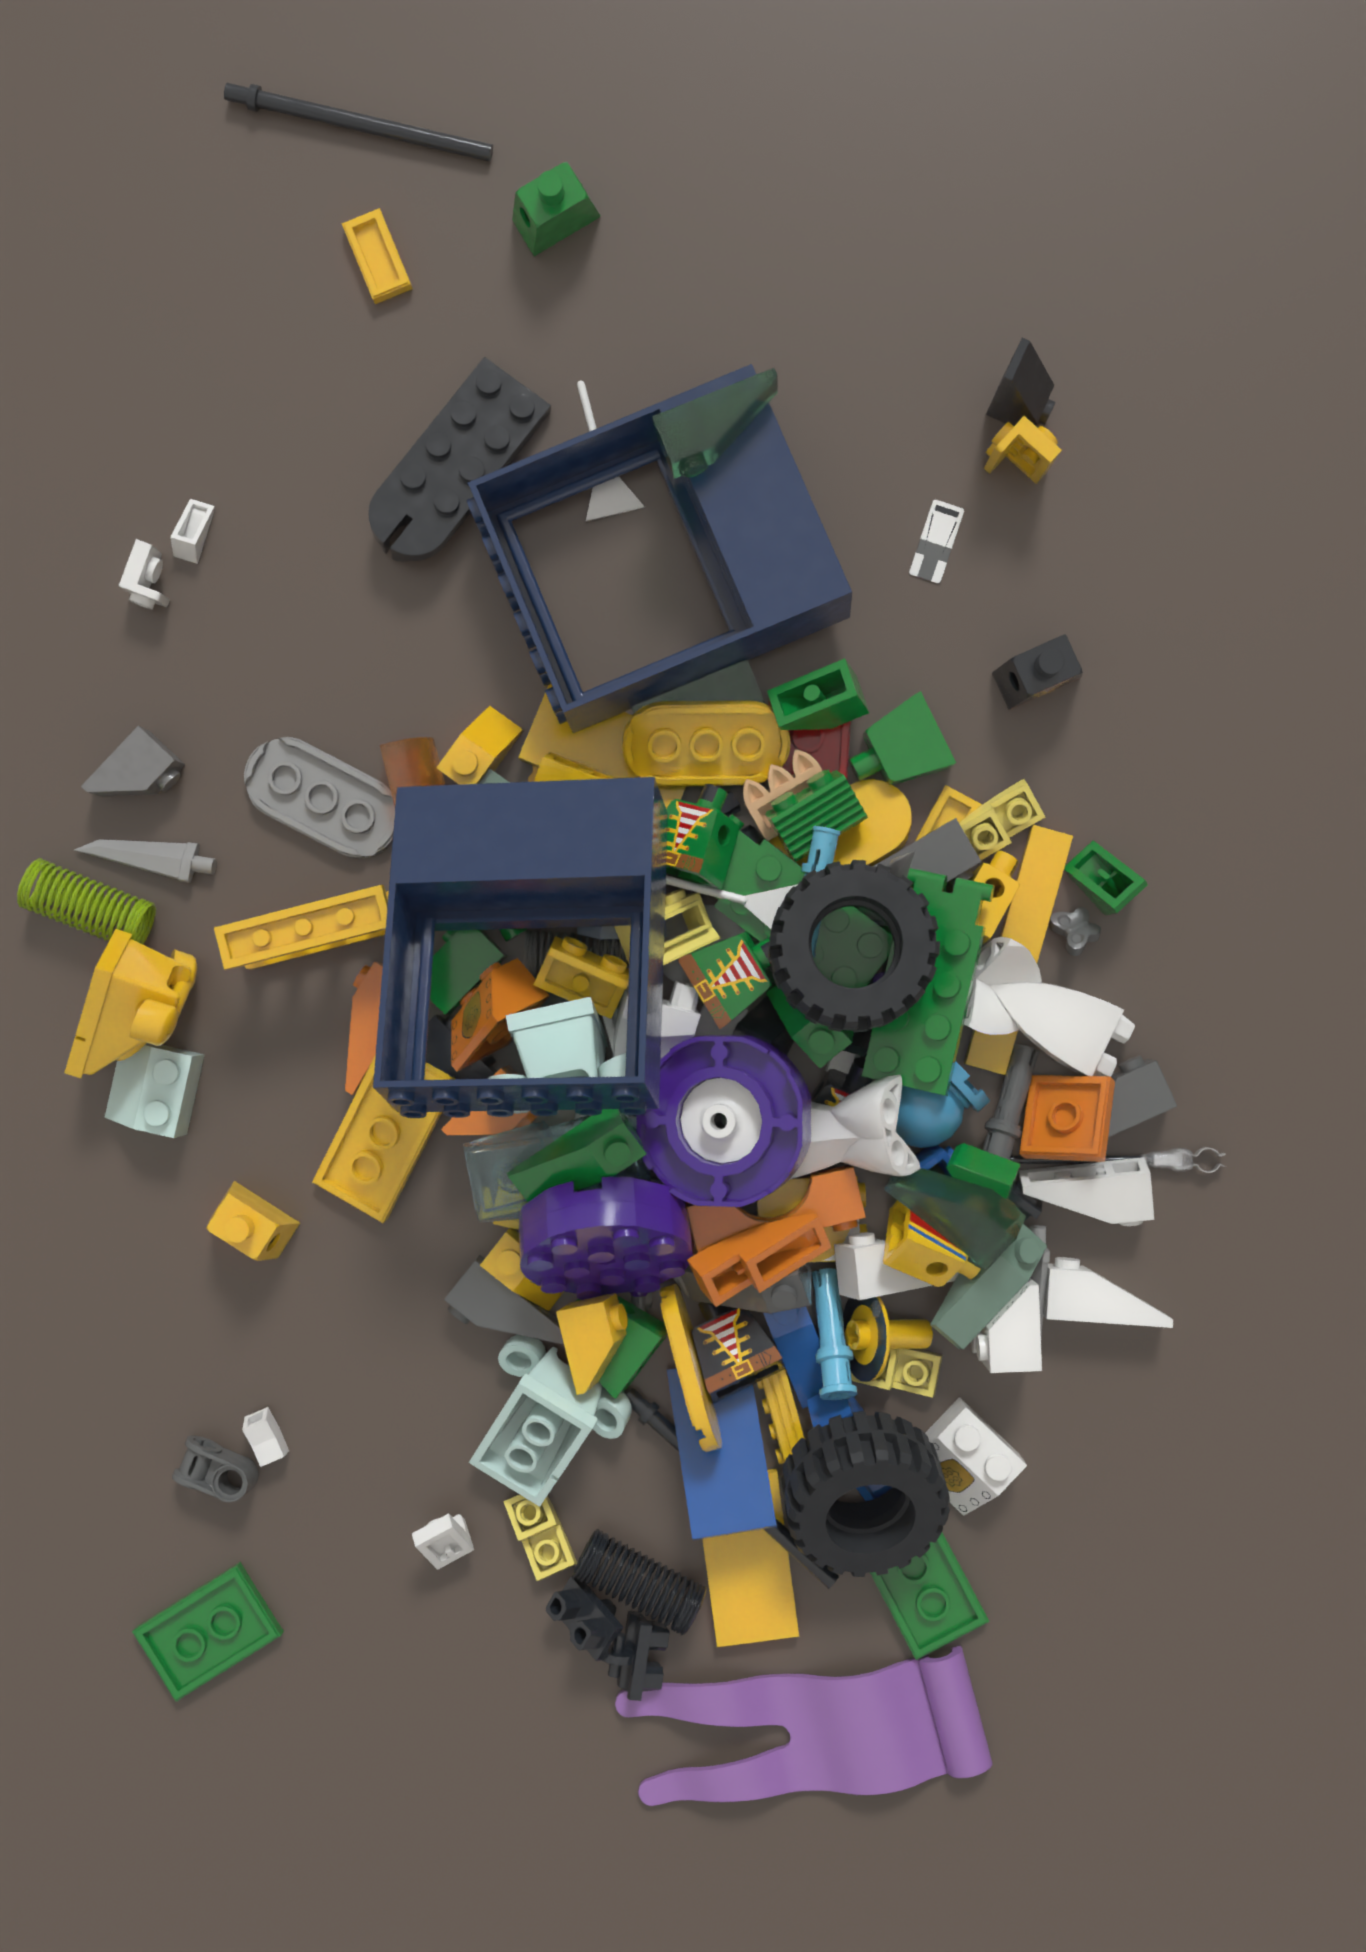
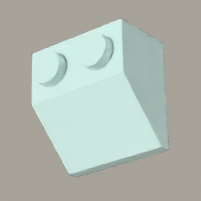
M146 1043L131 1057L117 1061L105 1118L135 1130L166 1137L177 1138L187 1135L205 1054L165 1045L155 1046Z

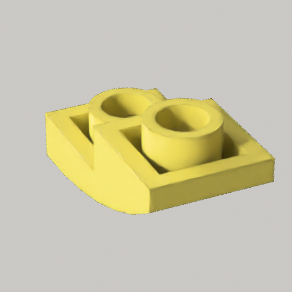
M1022 779L981 805L959 824L980 860L1011 844L1010 837L1046 817L1025 779Z
M890 1349L886 1366L876 1380L862 1382L852 1373L851 1379L854 1382L887 1390L895 1388L933 1398L936 1392L943 1355L920 1349Z
M520 1494L503 1501L517 1539L523 1543L537 1581L577 1565L572 1548L548 1495L540 1507Z

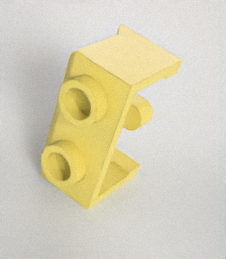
M679 889L665 895V920L682 913L689 931L664 942L663 966L720 939V936L712 927L698 892L686 895L684 889ZM631 925L614 926L629 963Z

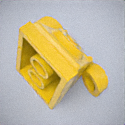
M115 929L94 969L64 1073L77 1078H81L83 1074L93 1075L115 1060L122 1061L131 1057L146 1043L160 1046L168 1041L177 1026L178 1018L195 983L197 975L196 958L191 954L175 949L172 951L171 957L165 956L132 940L131 933Z

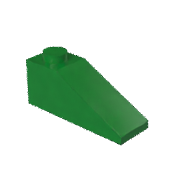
M602 1109L600 1115L589 1117L507 1172V1176L527 1202H529L546 1189L573 1181L574 1192L602 1182V1177L615 1176L645 1156L646 1151L636 1133V1129L625 1114L620 1113L619 1109Z

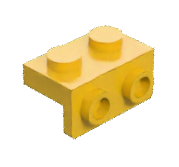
M1023 416L1015 426L1007 422L992 439L991 446L985 452L990 458L984 469L990 474L1007 457L1037 484L1048 472L1062 450L1057 446L1058 441L1048 429L1043 426L1037 428Z
M555 936L533 985L568 1001L591 997L597 1013L611 1019L624 990L628 987L629 968H626L627 964L620 958L610 954H604L601 957L587 950L586 944L575 938L564 937V939Z

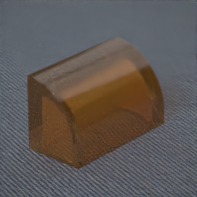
M433 737L409 738L380 745L394 806H396L397 787L445 785L442 772L436 768L440 761Z

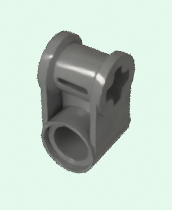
M193 1435L187 1437L185 1442L187 1450L180 1468L174 1469L172 1479L178 1484L190 1489L199 1490L225 1502H234L243 1497L255 1486L259 1476L258 1467L250 1458L221 1447L210 1439ZM228 1470H233L240 1474L243 1482L242 1487H235L229 1482Z

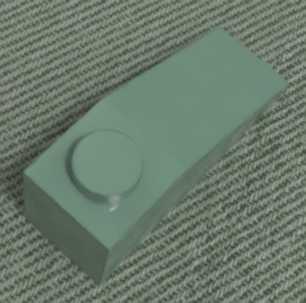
M1000 1221L996 1233L989 1236L983 1229L972 1249L973 1252L983 1257V1265L979 1273L973 1279H969L960 1273L958 1274L930 1325L956 1348L964 1350L1029 1281L1047 1245L1021 1221Z

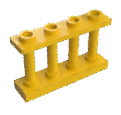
M377 885L214 927L224 970L241 966L251 970L384 936L389 891L385 892L384 885Z

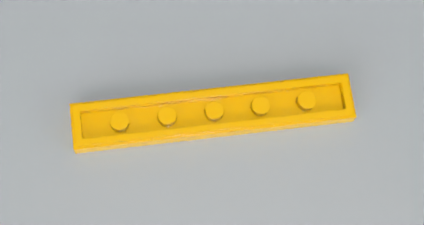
M1031 825L1016 881H1018L1020 886L1007 908L1000 937L1011 938L1025 946L1037 963L1073 836L1037 825ZM973 1029L963 1064L1006 1075L1018 1031L1003 1035H989Z

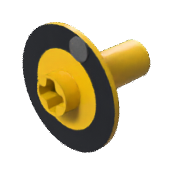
M880 1296L863 1300L849 1297L846 1303L843 1323L846 1346H849L850 1350L853 1351L850 1370L862 1382L874 1381L882 1374L890 1349H926L932 1343V1326L927 1319L889 1320Z

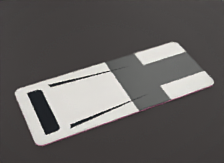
M933 500L909 571L911 575L934 583L941 582L964 513L963 508L939 500Z

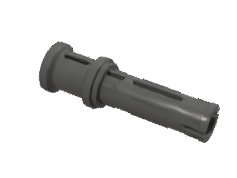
M1014 1044L997 1108L993 1118H989L984 1126L987 1130V1135L982 1150L1010 1160L1015 1141L1020 1139L1022 1135L1021 1127L1018 1125L1033 1070L1040 1053L1039 1050L1026 1045Z

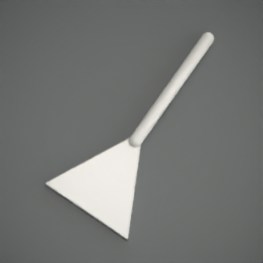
M580 380L577 382V388L590 432L597 428L585 383ZM616 477L593 487L585 522L637 510L645 506L621 478Z
M666 875V884L743 904L770 929L772 928L778 907L781 906L785 895L793 887L788 886L743 896Z

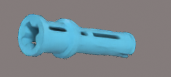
M832 1268L819 1269V1271L812 1272L820 1336V1349L817 1350L815 1357L816 1363L821 1365L823 1388L819 1390V1394L823 1400H842L857 1395V1386L852 1385L850 1370L853 1351L850 1350L849 1346H846L837 1270Z

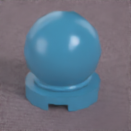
M955 1061L948 1096L902 1086L895 1132L907 1145L920 1148L934 1147L950 1139L962 1124L964 1108L968 1109L971 1107L978 1113L990 1102V1099L982 1089L978 1091L967 1080L970 1075Z

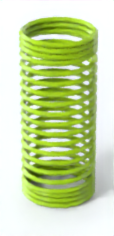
M42 858L34 860L26 869L17 892L19 907L28 911H34L35 914H41L43 917L48 916L49 919H55L56 922H62L63 925L69 924V927H76L77 930H83L84 933H90L91 936L96 935L97 938H103L104 941L110 940L113 935V927L118 921L116 929L121 930L125 923L123 931L131 933L132 940L144 944L151 931L156 914V907L153 902L146 901L145 899L138 900L137 896L131 897L130 893L125 894L124 891H118L117 888L111 889L110 885L104 886L103 882L97 883L94 879L90 881L89 877L83 878L82 874L77 875L76 872H70L69 869L63 870L62 866L56 867L54 863H50ZM40 872V877H39V879H38V881H37V883H36L35 889H34V891H33V893H32V895H31V897H30L31 888H32V886H33V883H34V881H35V879H36L38 873ZM94 883V887L90 892L91 885ZM101 886V890L97 894V889ZM106 889H108L107 894H106L105 897L103 898V896H104V891H105ZM113 892H115V893H114V897H113L112 900L110 901V899H111V894H112ZM121 894V899L117 904L118 896ZM128 897V902L124 906L125 899ZM46 899H47V903H46L45 907L43 908V903H44V902L46 901ZM135 900V904L130 911L131 903ZM54 901L53 908L50 910V906ZM61 904V908H60L59 912L57 913V908H58L59 905ZM68 906L67 913L64 915V911ZM74 908H75V913H74V915H73L72 918H71V913L73 912V910H74ZM82 911L81 918L78 920V915ZM89 913V918L85 923V918ZM97 914L95 923L92 925V920ZM103 918V923H102V925H101L100 928H99V923H100L101 919ZM110 918H111L110 926H109V928L105 931L106 925H107V923L109 922V920H110Z

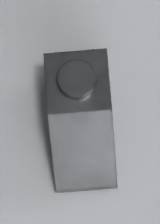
M137 726L81 787L86 792L97 796L154 795L160 791L166 792L172 788L181 776L179 771L185 764L149 730Z

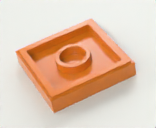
M1032 1075L1028 1090L1019 1154L1024 1159L1105 1162L1115 1081L1112 1077Z

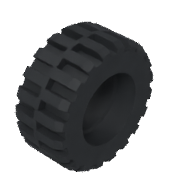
M852 860L851 864L841 865L838 861L826 864L823 870L818 872L813 870L805 875L802 881L796 887L793 886L785 895L781 906L778 907L770 932L769 963L772 966L773 979L778 989L782 990L786 996V1001L794 1010L798 1009L805 1015V1019L814 1024L820 1023L825 1025L829 1030L839 1032L851 1030L853 1033L864 1032L868 1029L880 1028L891 1023L906 1013L923 996L928 984L933 980L937 969L935 962L936 958L940 955V942L936 940V931L939 928L936 917L930 916L927 906L929 902L923 893L918 895L910 887L913 882L904 875L898 878L890 873V867L880 863L877 867L866 865V860ZM843 907H861L875 913L889 927L894 940V956L888 971L875 983L861 988H847L828 980L817 968L812 955V937L815 928L826 915Z
M865 1411L852 1412L853 1416L842 1418L841 1415L829 1418V1424L823 1427L818 1424L810 1429L806 1440L801 1437L791 1449L792 1454H789L784 1462L781 1490L790 1535L794 1538L795 1545L799 1551L806 1556L808 1555L810 1561L822 1568L827 1565L829 1571L843 1575L844 1571L851 1572L853 1577H865V1574L869 1572H876L878 1576L887 1574L890 1568L898 1566L901 1569L909 1565L911 1558L916 1555L920 1558L930 1549L929 1543L937 1541L944 1530L943 1525L948 1520L950 1497L934 1444L929 1442L928 1436L920 1428L913 1427L911 1422L898 1416L893 1420L888 1413L876 1411L875 1415H866ZM887 1485L892 1487L885 1494L866 1502L847 1503L837 1500L850 1490L861 1486Z

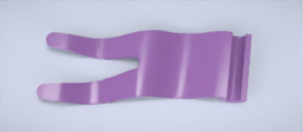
M961 1645L952 1647L951 1653L941 1658H929L927 1654L918 1660L912 1658L873 1672L854 1676L827 1677L809 1674H769L718 1683H662V1689L643 1691L641 1701L629 1700L627 1698L628 1692L622 1690L618 1693L615 1702L616 1710L623 1717L663 1716L693 1723L728 1727L778 1725L784 1726L790 1733V1742L786 1745L775 1747L746 1759L714 1766L677 1768L642 1780L639 1785L638 1794L641 1801L649 1806L678 1800L707 1802L750 1801L798 1791H832L853 1795H880L905 1790L947 1773L954 1778L977 1776L989 1770L993 1764Z

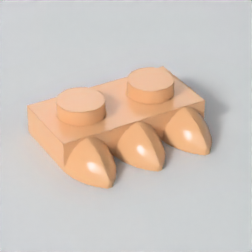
M794 751L792 761L793 775L782 767L770 765L768 771V790L753 780H745L743 786L744 806L761 836L767 841L777 836L765 815L767 811L773 809L771 803L787 792H793L795 795L808 788L807 781L822 771L818 762L804 751Z

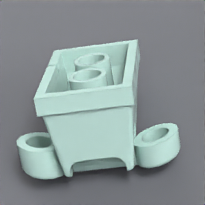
M587 997L506 1015L508 1031L516 1044L526 1076L500 1074L491 1076L488 1079L625 1076L626 1053L604 1062L606 1047H608L605 1030L592 998ZM514 1111V1113H516V1114L529 1112V1111Z
M515 1335L506 1341L499 1353L498 1361L504 1371L522 1378L469 1463L540 1507L591 1430L593 1429L604 1438H618L623 1433L630 1419L632 1408L629 1398L624 1392L615 1399L600 1382L586 1393L577 1395L570 1366L558 1358V1349L556 1347H552L546 1353L545 1346L539 1339Z

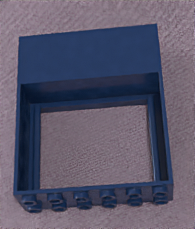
M752 364L468 482L474 497L466 501L498 574V579L513 612H515L513 615L528 649L536 647V649L529 651L544 687L552 684V687L546 689L545 692L559 724L568 722L572 733L850 618L852 590ZM656 461L728 628V632L583 692L512 521Z
M655 777L397 787L373 1088L401 1116L424 1118L427 1116V1112H443L448 1117L464 1118L470 1116V1111H487L488 1115L495 1117H509L514 1115V1111H531V1114L537 1116H554L558 1114V1110H575V1113L579 1115L595 1116L600 1115L602 1109H619V1112L623 1114L641 1115L645 1114L647 1109H659L668 812ZM631 925L625 1076L424 1080L435 931Z

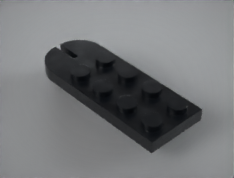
M484 357L371 499L368 513L370 527L375 539L382 546L384 553L387 554L391 549L393 560L408 562L425 560L440 552L471 513L466 500L474 496L468 482L508 466L550 414L551 405ZM409 524L391 546L390 538L397 529Z

